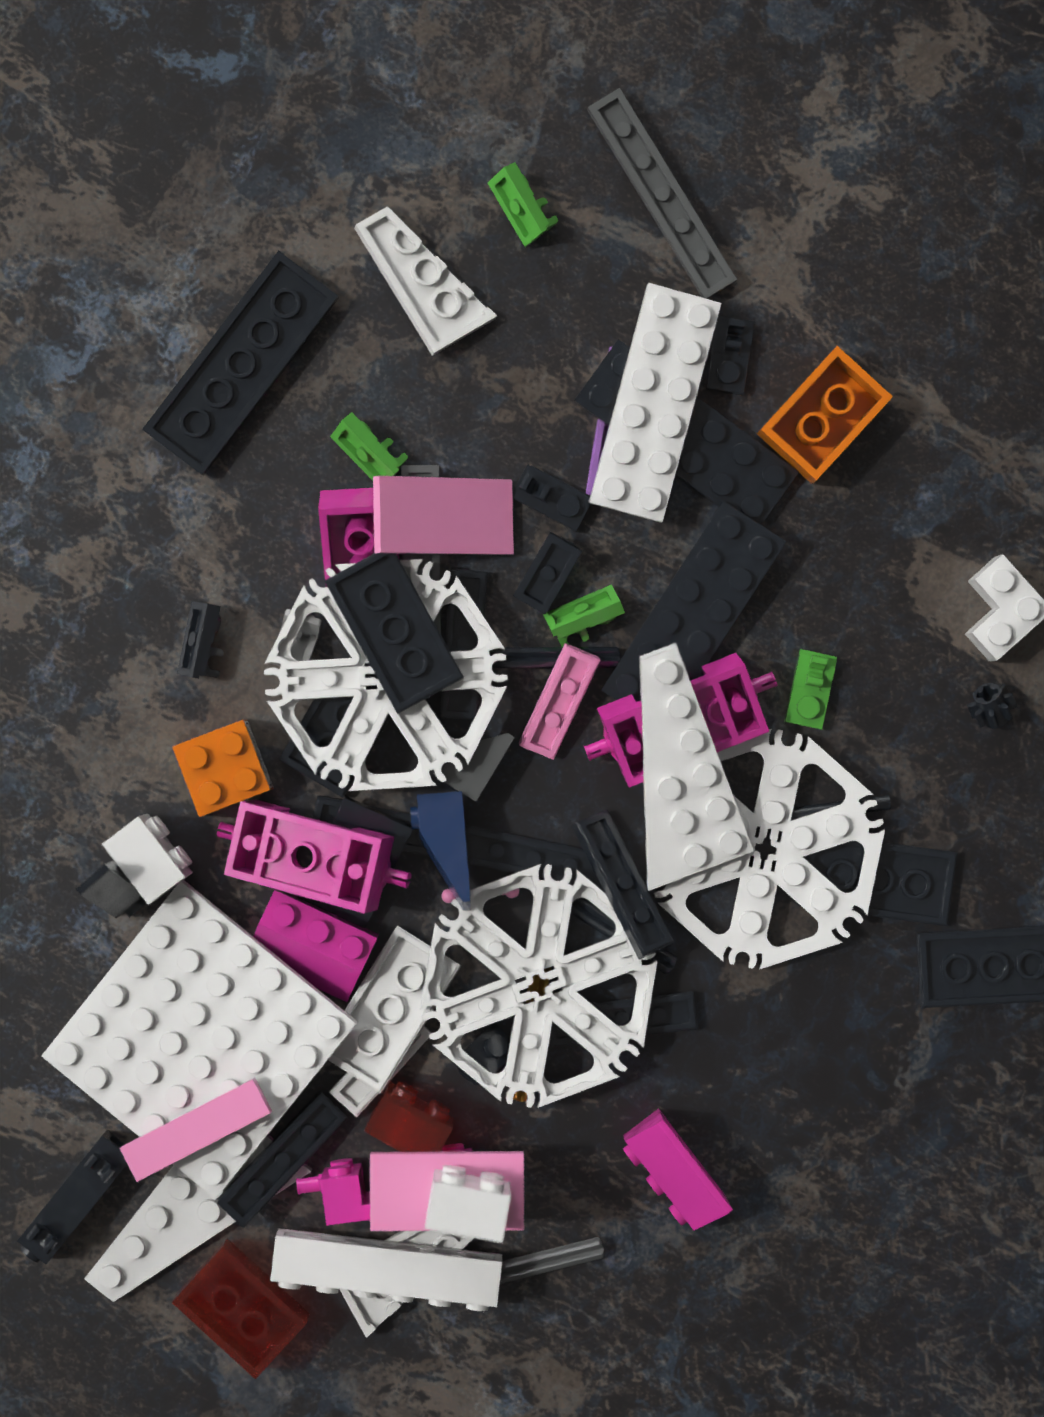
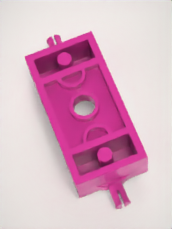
M737 653L701 666L704 676L690 682L717 752L769 732L757 694L778 686L772 671L751 680L744 662ZM631 694L597 708L604 726V739L584 746L589 761L611 753L617 760L629 788L644 782L641 701L636 702Z
M256 799L240 801L235 826L221 822L218 826V829H221V831H217V837L231 840L224 875L361 913L378 910L382 889L387 883L406 889L410 884V881H407L411 879L410 872L407 873L390 868V855L394 836L361 827L349 829L290 813V808ZM301 846L308 847L313 854V861L309 867H303L297 862L296 853Z
M463 1143L442 1146V1152L473 1151L472 1148L464 1149ZM352 1158L333 1160L330 1162L331 1167L324 1168L323 1174L296 1179L298 1195L321 1191L326 1226L370 1220V1191H365L362 1163L353 1164Z

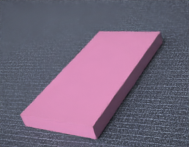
M404 476L373 477L375 553L514 554L512 480Z
M524 1151L370 1152V1231H434L425 1229L426 1212L434 1169L442 1170L443 1165L462 1167L466 1169L465 1174L481 1177V1172L503 1175V1181L510 1182L511 1189L505 1230H524Z

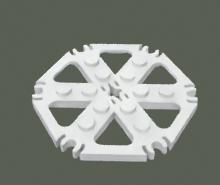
M423 559L400 560L433 622L444 605L454 604L461 610L478 636V644L475 649L471 651L450 652L464 678L441 690L473 689L478 691L482 697V704L467 734L463 738L454 739L448 735L426 700L400 714L396 713L379 680L375 677L366 678V675H374L375 673L371 666L365 667V664H369L328 587H319L313 578L309 580V583L317 595L315 598L307 592L305 586H303L264 663L265 665L270 663L281 664L280 669L268 668L264 670L265 676L276 675L280 680V684L276 689H267L265 694L271 697L279 695L283 697V699L278 701H267L315 775L319 766L325 761L327 765L321 772V778L326 780L332 770L337 769L341 771L343 777L339 787L342 789L348 785L350 775L355 776V779L349 791L437 786L429 774V771L432 770L435 771L438 780L445 782L446 778L441 771L442 766L447 762H451L459 772L463 770L462 763L455 757L457 753H460L466 759L467 764H469L507 686L501 688L491 686L492 681L502 683L508 680L507 675H496L492 671V665L497 661H506V655L494 654L490 656L489 654L492 650H505V648L457 576L449 589H446L445 586L450 581V571L446 570L443 578L439 581L430 578L429 573L433 567V563L430 561L425 564L422 575H417L419 565L423 562ZM356 563L335 564V566L340 571H343ZM331 568L326 569L329 577L336 575ZM313 612H318L324 615L352 658L297 661L291 655V647L305 618ZM366 686H377V689L366 690ZM353 697L330 745L326 747L316 746L295 716L294 709L296 704L306 699ZM388 714L418 757V765L411 772L372 774L365 766V760Z
M769 729L768 733L717 752L720 761L751 751L760 753L764 759L754 813L733 795L754 851L668 883L663 890L654 892L656 898H662L671 893L673 896L671 899L665 902H658V904L722 961L724 952L729 946L732 948L728 956L729 963L734 965L736 955L739 952H746L750 956L748 968L751 969L756 965V954L758 953L762 954V962L759 969L843 943L833 935L832 930L835 928L843 937L848 938L850 936L848 931L843 928V921L847 917H853L860 924L863 922L862 916L857 911L852 910L854 905L860 907L868 914L885 829L877 833H869V828H877L884 823L883 819L869 821L866 818V810L878 805L877 801L867 800L862 804L859 802L866 795L874 794L811 738L807 736V745L802 752L799 750L803 741L802 734H796L795 743L792 746H785L781 741L783 730L779 729L774 735V745L769 743V734L772 730ZM805 765H818L844 788L846 796L840 805L791 820L801 770ZM758 826L760 827L758 837H755L756 829ZM768 829H771L769 839H771V846L776 847V852L767 856L763 869H761L762 859L760 858V852L755 850L756 843L762 844L767 836ZM782 831L781 841L777 842L778 833ZM849 841L861 843L864 847V858L858 886L849 893L840 891L803 856ZM754 856L752 867H750V857ZM775 860V870L771 871L772 862ZM740 877L730 928L727 932L723 934L712 932L687 909L686 899L691 893ZM777 885L817 920L818 930L813 936L779 947L772 945L768 941L767 932Z
M539 864L470 890L471 910L463 911L457 900H452L451 904L459 910V916L453 921L447 919L442 914L438 917L444 926L450 927L449 932H445L436 923L434 924L420 1010L427 1006H436V1011H428L421 1016L423 1021L436 1018L440 1022L439 1030L429 1034V1038L436 1040L444 1034L448 1037L445 1041L433 1046L500 1101L503 1088L507 1086L509 1087L505 1096L507 1104H512L513 1096L517 1091H524L527 1095L526 1107H532L535 1100L534 1092L538 1091L539 1102L537 1108L620 1077L609 1068L610 1063L620 1071L625 1072L627 1070V1067L620 1062L619 1055L625 1050L630 1051L636 1057L640 1054L634 1045L628 1044L629 1039L637 1041L642 1048L644 1047L657 961L649 965H642V960L651 959L656 953L640 960L638 959L606 894L578 870H576L574 884H568L572 878L571 868H565L563 879L555 881L551 877L552 865L549 864L543 869L544 880H539V868L541 865ZM518 888H527L532 892L534 900L525 949L484 915L483 906L487 900ZM577 898H585L614 921L616 926L615 934L609 939L564 955L572 902ZM451 945L462 946L501 979L455 997L443 995L440 990V980L447 948ZM551 966L554 967L553 970L544 972V969L549 968ZM628 973L635 978L637 987L632 1017L629 1023L624 1026L616 1025L577 993V991ZM538 974L540 979L550 980L555 977L558 978V980L549 983L544 988L545 994L543 996H539L536 991H527L522 994L519 992L528 988V985L533 983L532 977ZM522 977H525V978H526V980L521 981V982H519V983H516V982H515V980H517V979H519V978H522ZM558 988L562 989V991L552 994L553 990ZM532 998L534 999L533 1002L527 1003L525 1005L523 1004V1002ZM514 1015L506 1066L500 1073H490L463 1051L461 1038L468 1032ZM552 1022L592 1054L594 1064L589 1071L559 1083H550L545 1079L544 1069Z

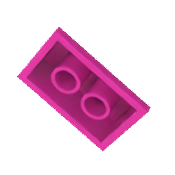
M275 889L253 937L314 987L347 1002L379 934L301 900L295 894Z
M659 1108L623 1135L625 1142L628 1144L623 1148L624 1152L636 1167L641 1163L650 1173L646 1180L658 1196L665 1193L671 1200L673 1205L668 1209L681 1226L687 1222L693 1230H696L727 1215L733 1210L726 1195Z

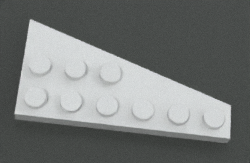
M676 643L640 656L648 891L754 851Z
M266 1136L222 1193L273 1140L271 1136ZM304 1164L275 1195L295 1183L297 1178L301 1179L310 1173L312 1168ZM173 1165L84 1280L115 1302L236 1221L215 1202V1198Z

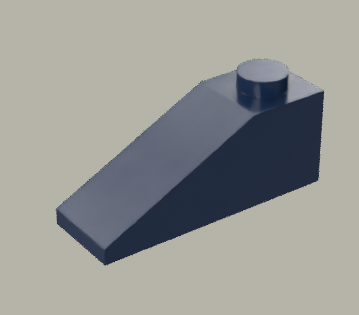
M462 791L418 794V807H410L412 830L419 829L422 845L462 910H471Z

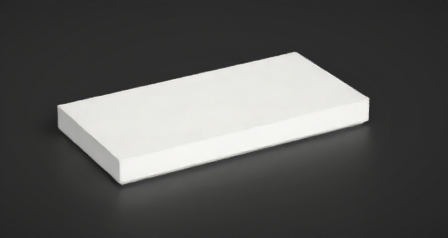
M399 926L395 928L344 1010L358 1023L328 1059L380 1094L385 1090L426 1024L427 1020L423 1021L421 1016L428 1011H434L436 1008L433 1005L420 1010L431 946ZM444 956L440 980V990L443 995L461 967L460 964L447 956Z

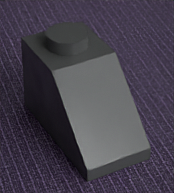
M505 733L481 739L469 764H467L466 759L460 753H457L455 757L462 763L463 770L459 772L453 763H445L441 768L442 774L446 778L444 783L457 791H462V794L477 801L515 737Z

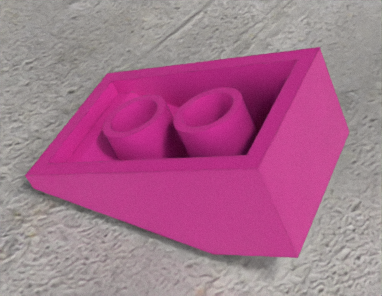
M373 488L320 491L319 520L325 580L330 578L326 572L327 568H331L338 574L341 571L335 564L358 563L375 553Z

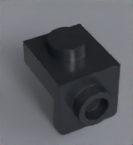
M495 1022L486 1027L463 1051L487 1071L495 1073L507 1062L510 1039ZM457 1066L459 1073L466 1080L471 1081L474 1085L479 1084L465 1071H463L459 1066Z

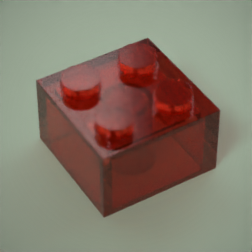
M398 1081L397 1085L389 1082L368 1117L364 1132L400 1152H440L453 1130L454 1118L449 1115L451 1110L444 1104L434 1099L427 1103L416 1096L418 1091L407 1083Z

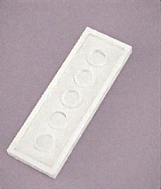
M652 283L647 284L590 495V504L660 523L663 522L720 311V302Z

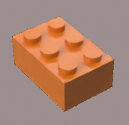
M836 346L759 430L757 435L812 484L818 480L893 396L841 348Z

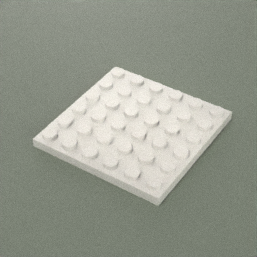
M182 880L42 1054V1057L139 1137L256 1078L272 1112L173 1163L174 1166L216 1199L358 1022L186 881Z

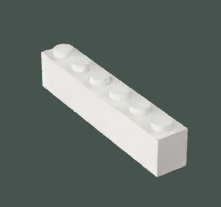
M278 1228L275 1237L270 1281L279 1282L278 1286L285 1289H300L301 1285L316 1286V1291L327 1294L338 1293L339 1289L352 1290L355 1296L362 1298H375L376 1293L391 1295V1299L398 1302H413L414 1298L429 1299V1304L439 1307H449L451 1302L466 1304V1308L470 1310L488 1311L489 1306L497 1307L502 1254Z

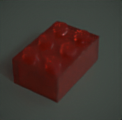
M227 1238L176 1293L172 1304L256 1379L307 1324L310 1313L279 1287L275 1281H270L271 1278Z

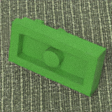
M515 162L505 166L488 182L489 187L524 247L531 245L558 222L556 216L549 219L545 217L541 209L548 203L547 199L540 198L535 200L528 180L521 173Z
M352 412L340 422L330 436L372 481L375 476H395L401 465L408 459L405 453L401 454L398 458H394L387 451L394 441L391 438H387L380 444L369 426L359 420Z
M609 585L548 611L543 615L553 637L557 636L561 647H563L565 643L569 644L567 641L569 635L575 632L579 633L583 642L589 639L587 627L590 626L591 628L598 624L610 623L617 616L624 614L625 611L612 585Z
M800 649L784 722L822 730L837 657Z

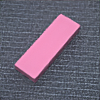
M567 643L564 644L519 740L521 747L554 760L601 661L598 656Z

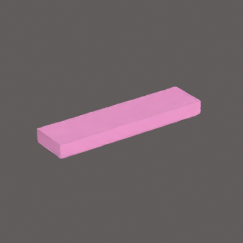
M253 1078L120 1147V1150L134 1178L138 1182L270 1114L272 1109L256 1078Z

